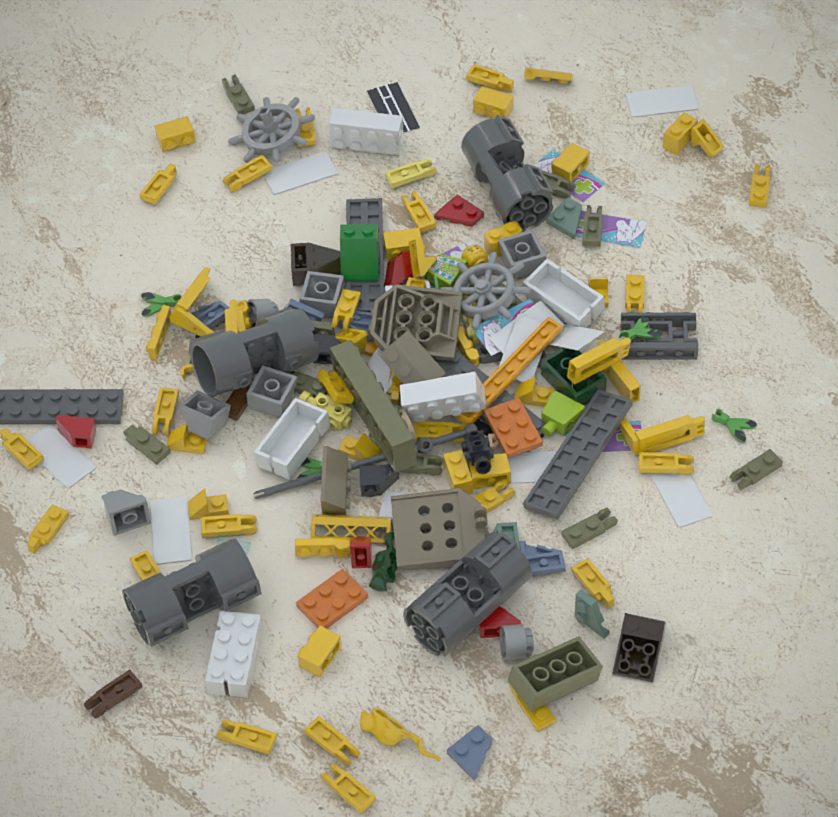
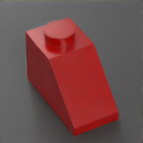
M351 537L352 569L372 568L371 537Z
M499 606L479 624L480 637H500V627L502 625L521 624V621Z

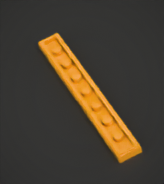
M547 317L483 383L486 409L563 330L561 324ZM481 409L479 412H465L454 417L466 425L473 424L485 409Z

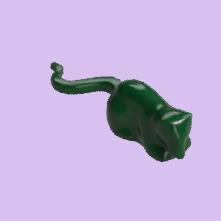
M393 531L385 534L384 542L387 549L378 552L372 564L373 576L369 587L375 591H387L386 583L395 582L397 560L396 549L392 544V538H394Z

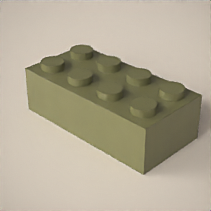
M580 636L513 665L508 682L529 710L534 711L598 681L603 665Z

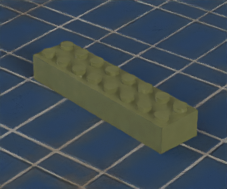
M351 340L330 347L333 370L337 372L352 393L354 408L395 473L417 465L416 456H418V451L415 447L417 442L415 434L408 430L407 422L405 419H401L398 408L396 406L393 407L389 394L384 393L382 383L377 382L374 371L369 369L367 360L361 357L358 346H354Z

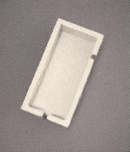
M333 108L329 121L331 148L347 149V147H350V150L400 156L404 141L403 116Z
M546 259L523 282V287L531 289L529 294H524L526 297L531 298L535 303L541 300L557 318L568 325L587 328L591 324V319L595 320L605 310L604 296L564 269L560 271V267L549 259Z
M476 372L400 385L401 406L412 422H422L425 419H429L428 417L440 419L443 416H458L465 412H479L481 409H486L485 388Z
M295 398L254 451L257 467L271 473L274 470L276 475L290 480L319 442V437L322 438L331 426L328 411Z
M220 611L205 678L207 694L226 696L225 682H228L229 696L248 698L262 632L260 615Z

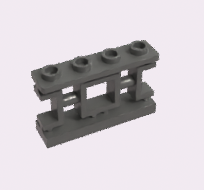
M695 312L621 313V331L632 329L637 321L644 316L649 318L646 328L668 331V338H645L646 342H635V339L631 340L629 353L622 360H697L698 339L688 338V331H696ZM672 327H683V331H672ZM673 338H683V342H673Z

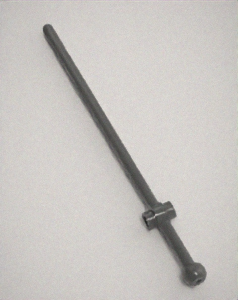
M470 423L463 430L432 439L422 437L417 441L415 447L417 451L420 450L427 453L432 450L433 446L463 438V434L478 430L475 424ZM424 442H427L426 448L422 447ZM382 453L352 462V470L359 469V466H369L386 461L387 458ZM322 472L255 491L253 495L264 492V494L254 498L259 499L322 479Z

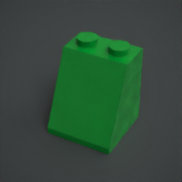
M377 224L340 225L341 276H344V282L378 281L379 241Z

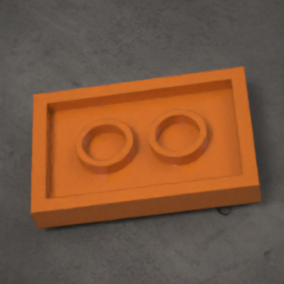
M520 398L484 410V416L503 452L506 453L507 459L543 446V440Z
M342 568L296 602V607L317 628L322 626L327 629L369 597L368 593Z

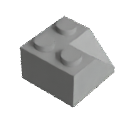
M533 230L498 240L504 265L507 269H510L518 262L524 263V268L513 275L514 279L531 275L546 260V254Z
M308 271L299 299L300 303L325 313L324 317L333 318L341 292L345 289L344 276Z
M262 365L247 392L248 408L280 418L292 402L297 376Z
M197 390L181 403L178 409L191 432L209 440L227 424L231 405Z
M120 489L102 495L106 517L114 536L151 524L147 500L142 494L136 495Z

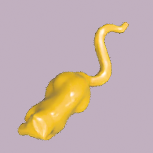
M374 707L371 713L362 710L360 716L361 730L373 733L382 744L393 746L401 740L409 738L417 744V748L422 755L438 761L441 760L439 756L425 749L424 741L418 735L407 731L400 722L389 716L381 708Z

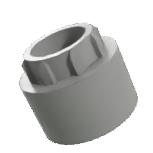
M268 298L249 299L247 301L250 307L248 315L251 318L253 327H256L258 317L279 311L278 305Z
M523 624L502 625L500 627V650L503 661L525 660L526 656L533 653L534 640L532 630L529 627L524 628Z

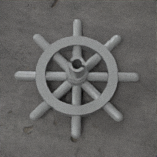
M265 97L263 99V107L255 110L249 116L243 114L236 116L237 120L244 122L241 131L242 135L230 138L228 143L233 145L245 142L249 151L243 158L244 162H249L255 154L273 155V161L278 163L280 162L279 153L287 150L294 143L303 146L307 145V140L299 137L301 124L314 121L315 116L310 114L298 117L297 112L294 110L299 103L298 97H294L288 105L270 104V99ZM286 117L291 119L290 121L283 122ZM254 127L259 128V130H256V131H253V132H252V130L254 129ZM290 128L289 132L283 131L284 129ZM260 137L257 142L252 140L254 138Z
M491 252L488 263H481L468 268L461 262L458 264V268L462 274L455 282L454 287H441L440 290L472 294L465 300L462 298L461 313L473 319L471 325L473 330L479 328L481 319L491 318L500 313L505 319H510L512 314L507 308L513 302L515 295L529 294L531 291L529 287H516L513 278L514 274L524 268L523 262H518L510 269H507L503 265L496 263L497 254L495 252ZM492 275L498 276L497 278L491 281ZM504 281L507 282L506 287H497ZM471 282L474 284V287H467ZM495 294H503L499 299L495 297ZM478 300L476 307L469 306Z

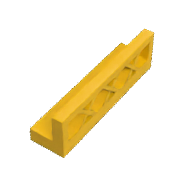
M313 514L311 519V539L335 538L347 539L350 542L351 537L347 536L351 533L354 537H358L353 531L358 526H363L369 532L364 537H368L371 534L374 537L371 538V542L385 543L384 538H378L373 531L378 527H387L386 533L391 532L392 517ZM316 524L324 525L329 531L324 536L316 535ZM338 525H344L349 531L344 537L338 536L333 531Z

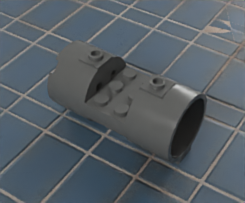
M497 115L494 119H488L473 126L464 136L461 149L475 174L474 177L478 181L487 182L492 186L489 197L496 215L501 218L504 224L516 221L521 227L522 232L526 231L525 228L533 225L537 227L549 217L554 207L552 204L553 198L551 197L554 192L539 167L523 163L525 154L522 145L524 142L509 118Z
M288 307L258 317L256 327L238 333L233 331L225 332L223 329L190 340L189 355L191 356L193 369L200 386L207 395L215 397L250 385L252 376L260 371L262 365L287 372L315 362L319 355L318 341H314L312 331L315 329L307 314L302 309L296 310Z
M492 532L404 609V621L407 627H412L416 634L414 637L424 648L434 655L439 656L443 654L445 657L492 612L531 579V566L523 552L517 547V542L504 532L500 534Z
M235 538L196 555V562L178 571H174L167 576L159 572L122 590L128 612L131 613L134 625L146 644L152 647L188 630L187 622L216 608L227 611L262 594L259 580L255 575L253 567L245 551Z

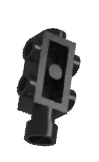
M471 431L463 434L464 441L461 442L462 452L465 454L466 463L470 462L471 466H475L479 474L488 473L491 470V459L494 458L489 438H485L483 431Z

